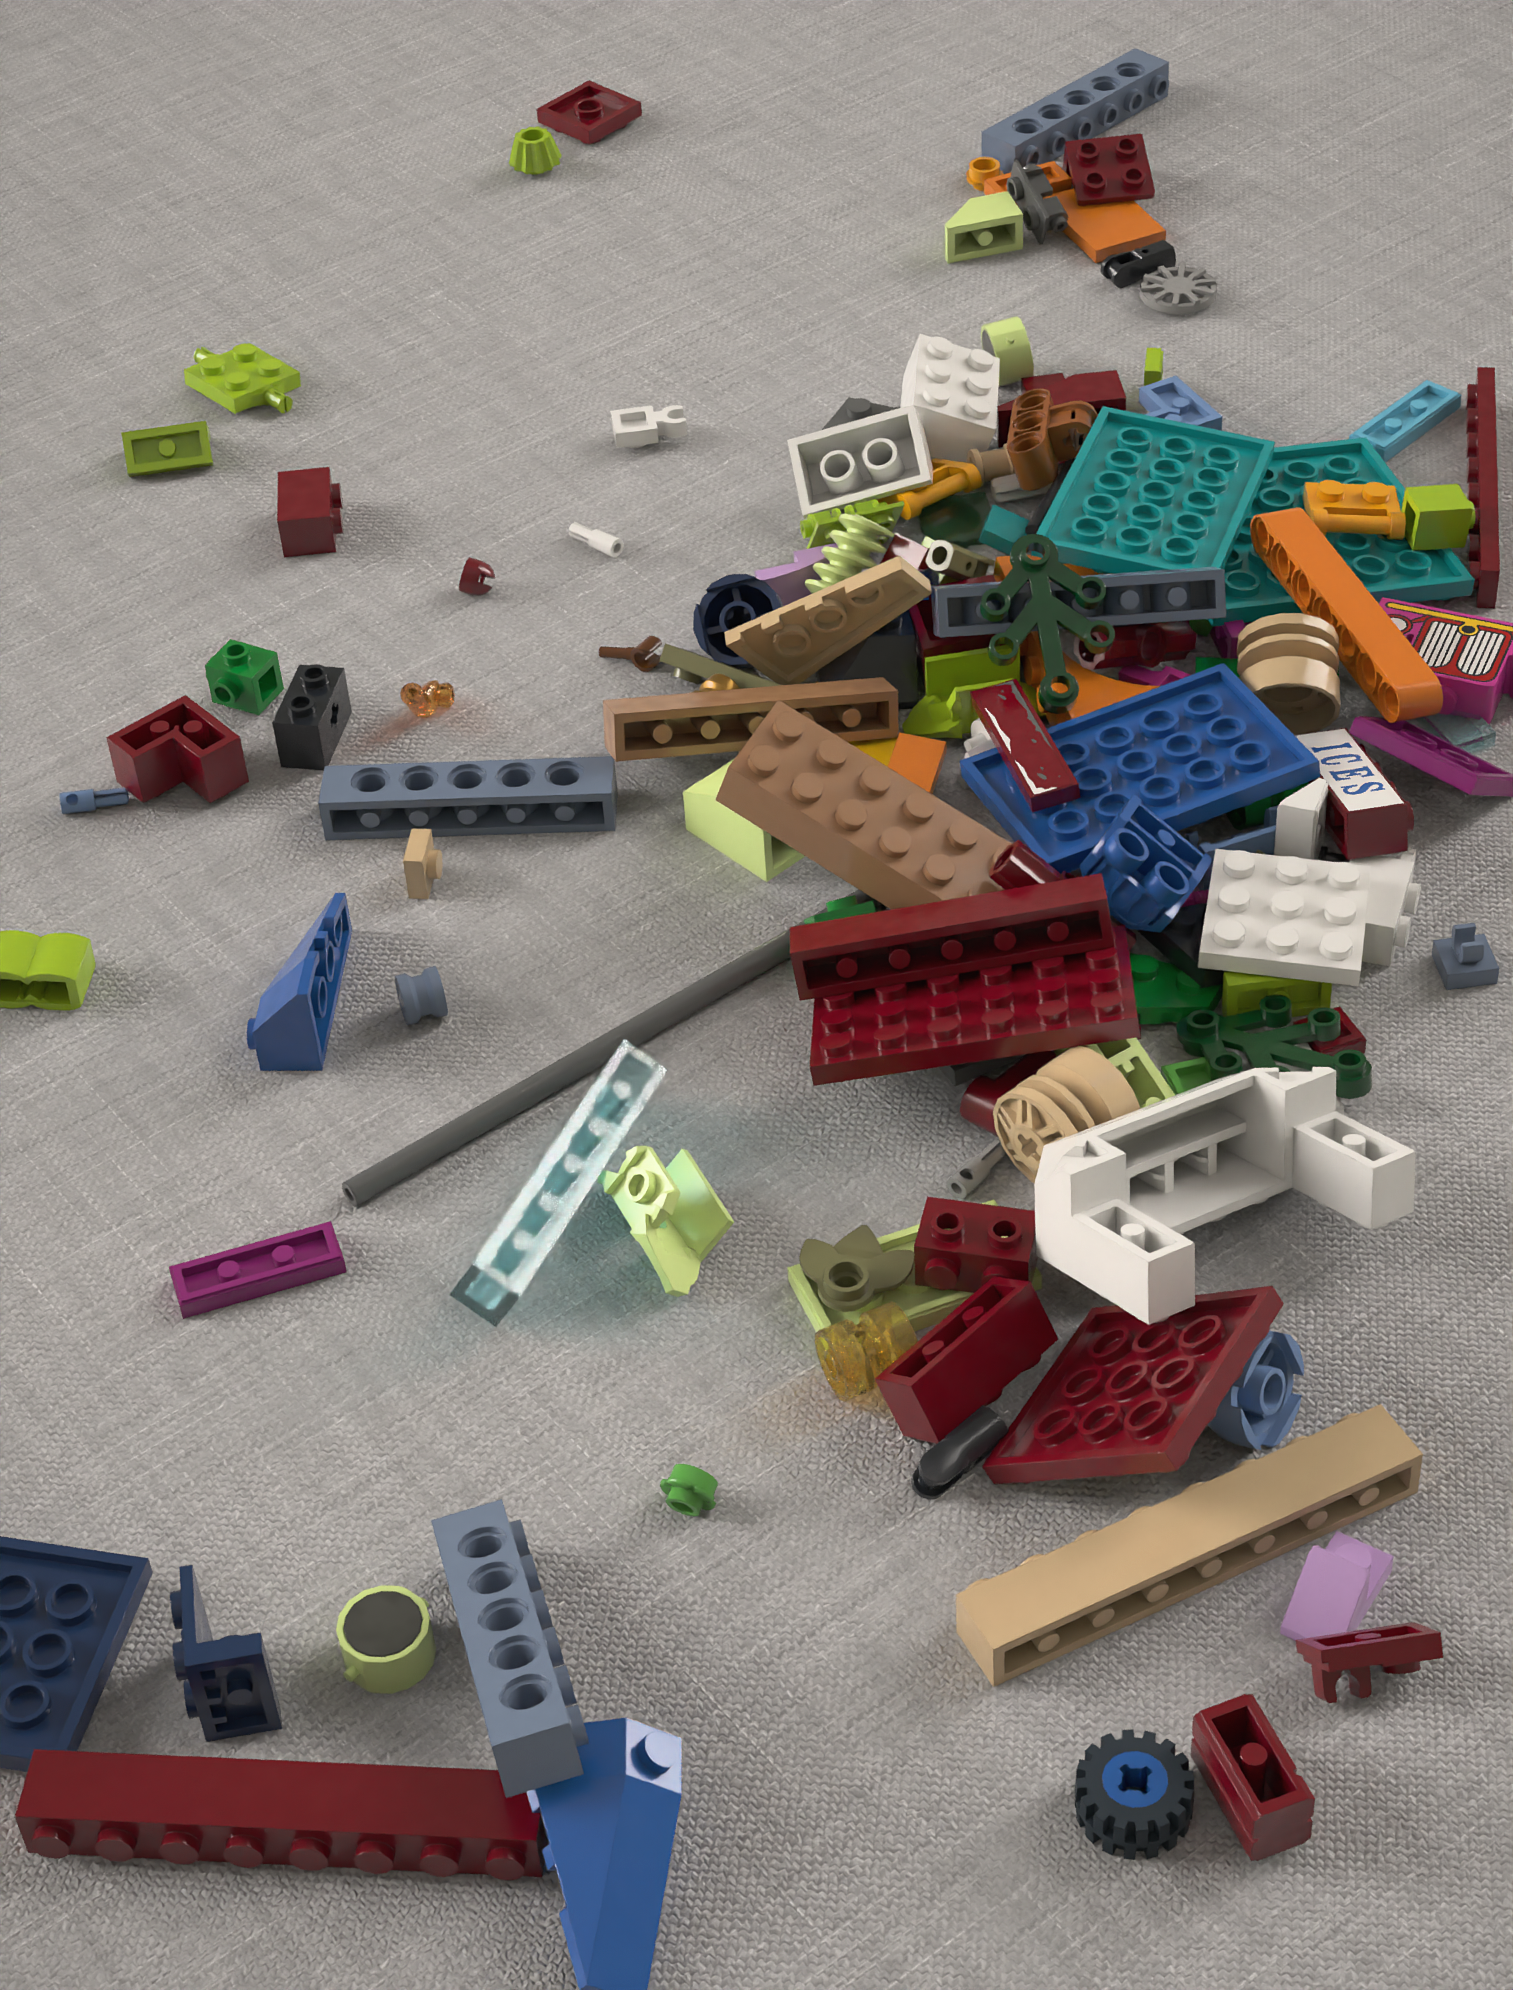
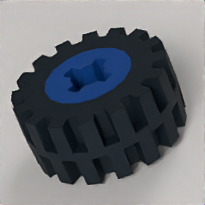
M1129 1729L1122 1730L1121 1739L1116 1740L1112 1733L1101 1737L1100 1748L1092 1743L1085 1750V1759L1079 1760L1076 1771L1075 1808L1078 1824L1080 1827L1085 1826V1836L1092 1844L1101 1839L1102 1851L1112 1856L1118 1848L1124 1850V1859L1135 1860L1136 1852L1144 1851L1146 1858L1150 1859L1158 1857L1159 1846L1162 1845L1169 1852L1177 1846L1178 1836L1185 1837L1193 1815L1194 1774L1193 1770L1189 1771V1760L1182 1752L1175 1755L1176 1744L1167 1738L1159 1744L1156 1742V1733L1146 1730L1142 1738H1137L1134 1736V1730ZM1139 1787L1143 1788L1144 1791L1141 1792L1140 1790H1127L1126 1788Z

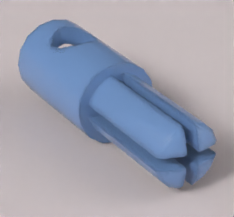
M125 787L100 791L88 789L60 793L62 814L97 810L98 807L128 804L129 793Z

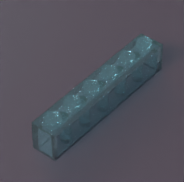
M623 1039L582 1096L449 1294L493 1326L496 1327L526 1289L668 1069Z

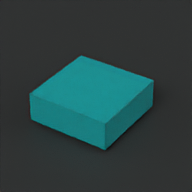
M993 504L987 515L979 541L1010 555L1014 543L1026 535L1025 528L1030 520Z

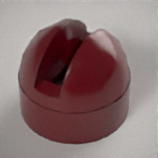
M469 557L461 574L459 591L475 596L484 595L489 592L492 587L484 584L485 577L495 579L492 567L484 561Z

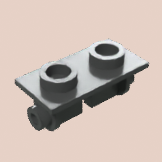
M1018 159L1014 160L1011 176L1007 180V191L1023 213V221L1029 231L1032 230L1039 245L1044 243L1047 231L1053 230L1058 233L1067 228L1068 214L1057 196L1043 199L1053 194V188L1043 169L1035 164H1028L1022 168Z

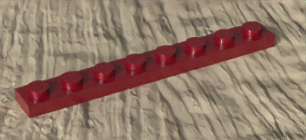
M1477 367L1476 383L1467 384L1465 405L1467 410L1466 434H1468L1466 459H1468L1466 483L1468 484L1467 499L1473 503L1475 508V524L1468 531L1467 561L1470 562L1468 572L1475 579L1473 589H1476V608L1495 609L1500 575L1495 368Z

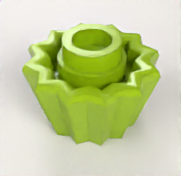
M539 126L528 127L515 133L509 165L514 167L515 171L538 175L546 171H552L554 166L560 165L559 159L562 155L547 128H540Z

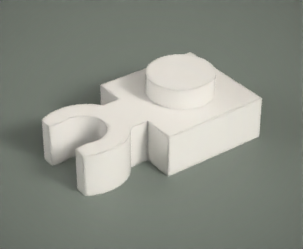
M652 405L610 411L617 448H640L646 444L659 443L658 436L661 435L673 438L687 435L686 418H684L683 406L681 405L668 406L657 412L653 411Z

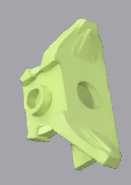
M635 1146L626 1151L627 1158L618 1173L602 1170L599 1172L597 1183L603 1185L604 1192L612 1196L632 1228L630 1234L640 1243L661 1280L665 1293L676 1297L687 1295L691 1285L698 1278L700 1263L732 1226L734 1220L688 1150L681 1149L667 1168H665L652 1147Z

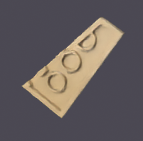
M897 556L724 632L726 646L772 681L782 685L799 684L932 593L930 580L901 556Z

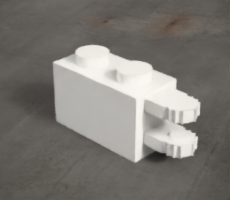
M1408 848V851L1400 854L1399 859L1378 855L1351 859L1349 862L1351 864L1371 866L1362 954L1363 962L1391 967L1396 946L1405 948L1407 945L1411 917L1405 915L1406 913H1416L1421 884L1412 883L1416 849Z

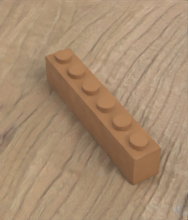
M883 677L603 700L605 748L616 762L741 751L778 700L846 742L897 738L899 735L898 690Z

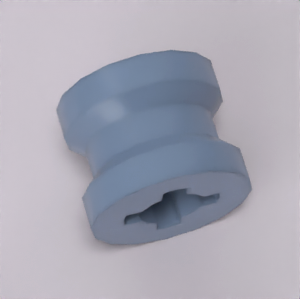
M436 966L425 968L421 975L413 977L406 973L394 976L400 1007L407 1025L418 1023L422 1016L430 1014L437 1018L448 1015L446 997Z

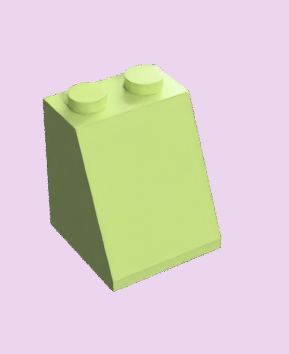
M731 760L683 791L686 830L768 882L805 856L715 800L727 769L733 761Z

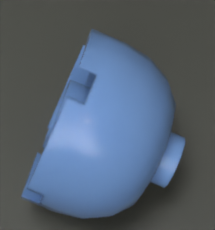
M1269 1330L1267 1336L1259 1342L1243 1367L1244 1370L1240 1378L1232 1384L1218 1406L1216 1416L1207 1424L1220 1438L1237 1445L1262 1450L1261 1445L1268 1447L1278 1445L1291 1429L1302 1395L1292 1393L1294 1374L1304 1376V1362L1300 1347L1293 1337Z

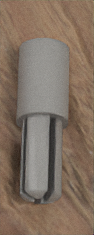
M999 1139L993 1141L977 1157H972L947 1180V1187L955 1197L963 1199L989 1176L990 1170L1007 1155Z

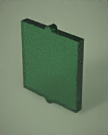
M985 491L951 495L923 508L917 518L924 538L928 536L935 541L946 540L967 549L968 546L983 545L979 538L991 507Z

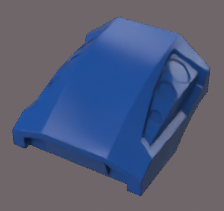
M1133 794L1118 812L1089 855L1080 864L1082 876L1102 873L1109 912L1128 929L1161 932L1173 920L1181 906L1199 884L1213 858L1207 853L1203 854L1144 806L1141 803L1142 800Z

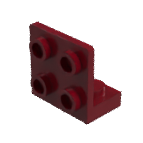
M1142 133L1065 141L1063 170L1071 177V184H1073L1076 201L1079 206L1154 198L1155 187Z

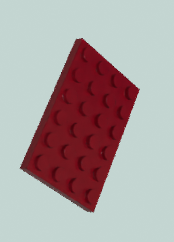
M1112 925L1115 947L814 998L809 1066L813 1086L1140 1037L1126 926L1114 927Z

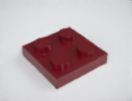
M590 80L537 108L538 123L589 145L599 142L606 135L626 127L628 123L642 116L640 101Z

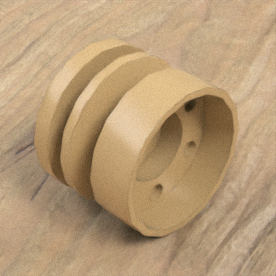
M1280 613L1262 617L1248 624L1239 633L1237 642V672L1240 675L1239 679L1294 735L1320 731L1330 726L1339 717L1341 706L1340 679L1337 675L1339 667V636L1331 624L1321 618L1302 613Z
M1077 1046L1065 1050L1038 1069L1036 1075L1023 1080L1015 1088L999 1097L994 1107L993 1115L995 1130L1003 1149L1014 1165L1035 1184L1045 1145L1141 1108L1133 1089L1125 1077L1107 1058L1090 1048Z

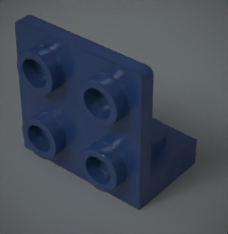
M193 1565L180 1566L181 1590L170 1592V1605L175 1629L183 1630H181V1641L173 1642L172 1651L177 1680H185L184 1698L188 1718H200L206 1742L282 1729L281 1708L261 1632L248 1635H229L219 1640H213Z

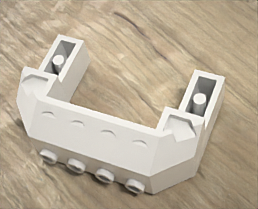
M1313 1067L1312 1072H1279V1068H1253L1216 1079L1045 1145L1034 1184L1036 1256L1148 1325L1162 1322L1171 1315L1195 1305V1242L1182 1236L1184 1232L1208 1222L1222 1220L1227 1214L1252 1204L1263 1203L1269 1197L1291 1188L1315 1199L1320 1205L1329 1207L1354 1220L1361 1227L1369 1228L1370 1230L1385 1227L1389 1222L1414 1212L1416 1151L1336 1111V1070L1330 1067Z

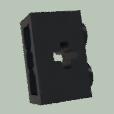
M318 664L298 666L272 722L281 767L324 771V766H329L352 713L344 668L326 667Z

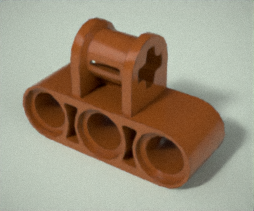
M1041 388L1027 391L1014 400L1007 450L1021 489L1031 491L1046 487L1056 479L1059 462L1076 458L1098 416L1092 405L1080 400L1054 406L1050 391ZM1073 412H1075V419H1071ZM1083 438L1082 445H1079V439Z

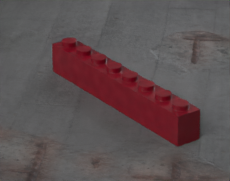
M34 1749L15 1813V1819L28 1853H37L43 1857L53 1859L63 1858L67 1855L101 1856L116 1862L127 1861L131 1858L165 1859L179 1865H188L196 1861L229 1862L243 1868H253L260 1864L293 1865L307 1871H318L325 1867L356 1868L372 1874H384L391 1870L425 1872L436 1877H449L456 1873L491 1875L501 1880H515L522 1876L543 1877L545 1859L542 1850L548 1845V1837L541 1813H532L527 1792L506 1798L499 1771L490 1769Z

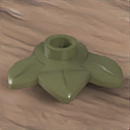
M861 1225L844 1236L834 1246L820 1240L806 1239L800 1251L799 1261L803 1273L818 1284L820 1300L833 1310L849 1312L859 1310L868 1305L875 1294L897 1289L904 1284L914 1267V1252L911 1250H893L883 1253L872 1230L867 1225Z

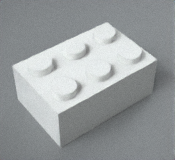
M919 334L903 375L900 408L912 404L915 405L925 430L931 457L967 463L968 450L977 448L979 452L987 451L996 431L1000 358L994 357L981 349L971 350L952 344L943 337H929Z

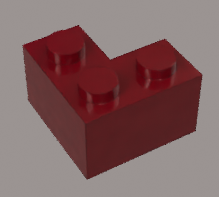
M186 695L106 737L117 782L122 787L127 788L142 803L160 796L165 791L182 782L211 803L249 782L240 736Z

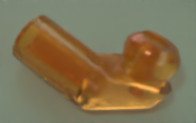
M431 680L422 686L417 683L404 685L400 696L404 704L415 716L427 718L434 715L438 707H451L454 703L455 691L454 687L448 682L439 683L438 680Z

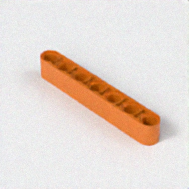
M1292 508L1255 515L1250 524L1251 541L1255 551L1304 614L1321 618L1334 627L1339 636V660L1384 719L1389 723H1396L1438 714L1443 705V692L1437 676L1302 508Z

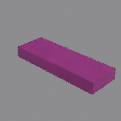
M331 1221L169 1266L183 1319L347 1272L344 1257Z

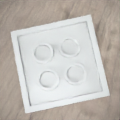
M1215 849L1198 968L1359 986L1371 866L1348 862L1303 859L1295 856L1285 857L1249 853L1241 850Z

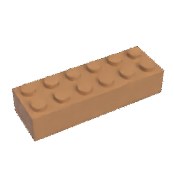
M780 700L775 703L729 765L715 799L891 910L1004 890L989 877V871L995 864L997 857L1012 843Z

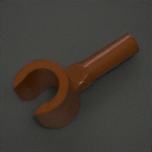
M649 636L636 647L601 646L599 648V656L601 658L626 659L632 661L640 671L649 672L661 662L659 661L661 655H657L653 651L662 645V641L656 636Z

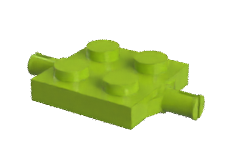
M251 343L236 345L233 350L223 354H214L202 346L201 349H196L193 356L194 361L198 364L184 369L186 385L235 414L250 407L260 405L272 406L283 414L285 411L289 412L293 401L284 393L301 387L299 371Z

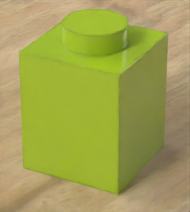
M1458 484L1406 487L1401 513H1405L1406 528L1404 537L1411 549L1418 551L1465 547L1468 531L1475 524V508L1473 503L1468 501Z

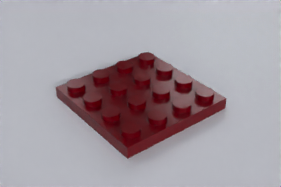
M1273 1286L1195 1295L1194 1306L1173 1314L1162 1322L1150 1325L1117 1305L1091 1308L1008 1428L1009 1432L998 1442L982 1465V1468L993 1484L1032 1483L1035 1481L1061 1479L1076 1480L1079 1478L1102 1476L1120 1477L1129 1474L1177 1471L1189 1458L1191 1448L1206 1425L1216 1416L1218 1406L1232 1384L1242 1375L1243 1367L1257 1345L1269 1333L1270 1325L1284 1305L1283 1301Z

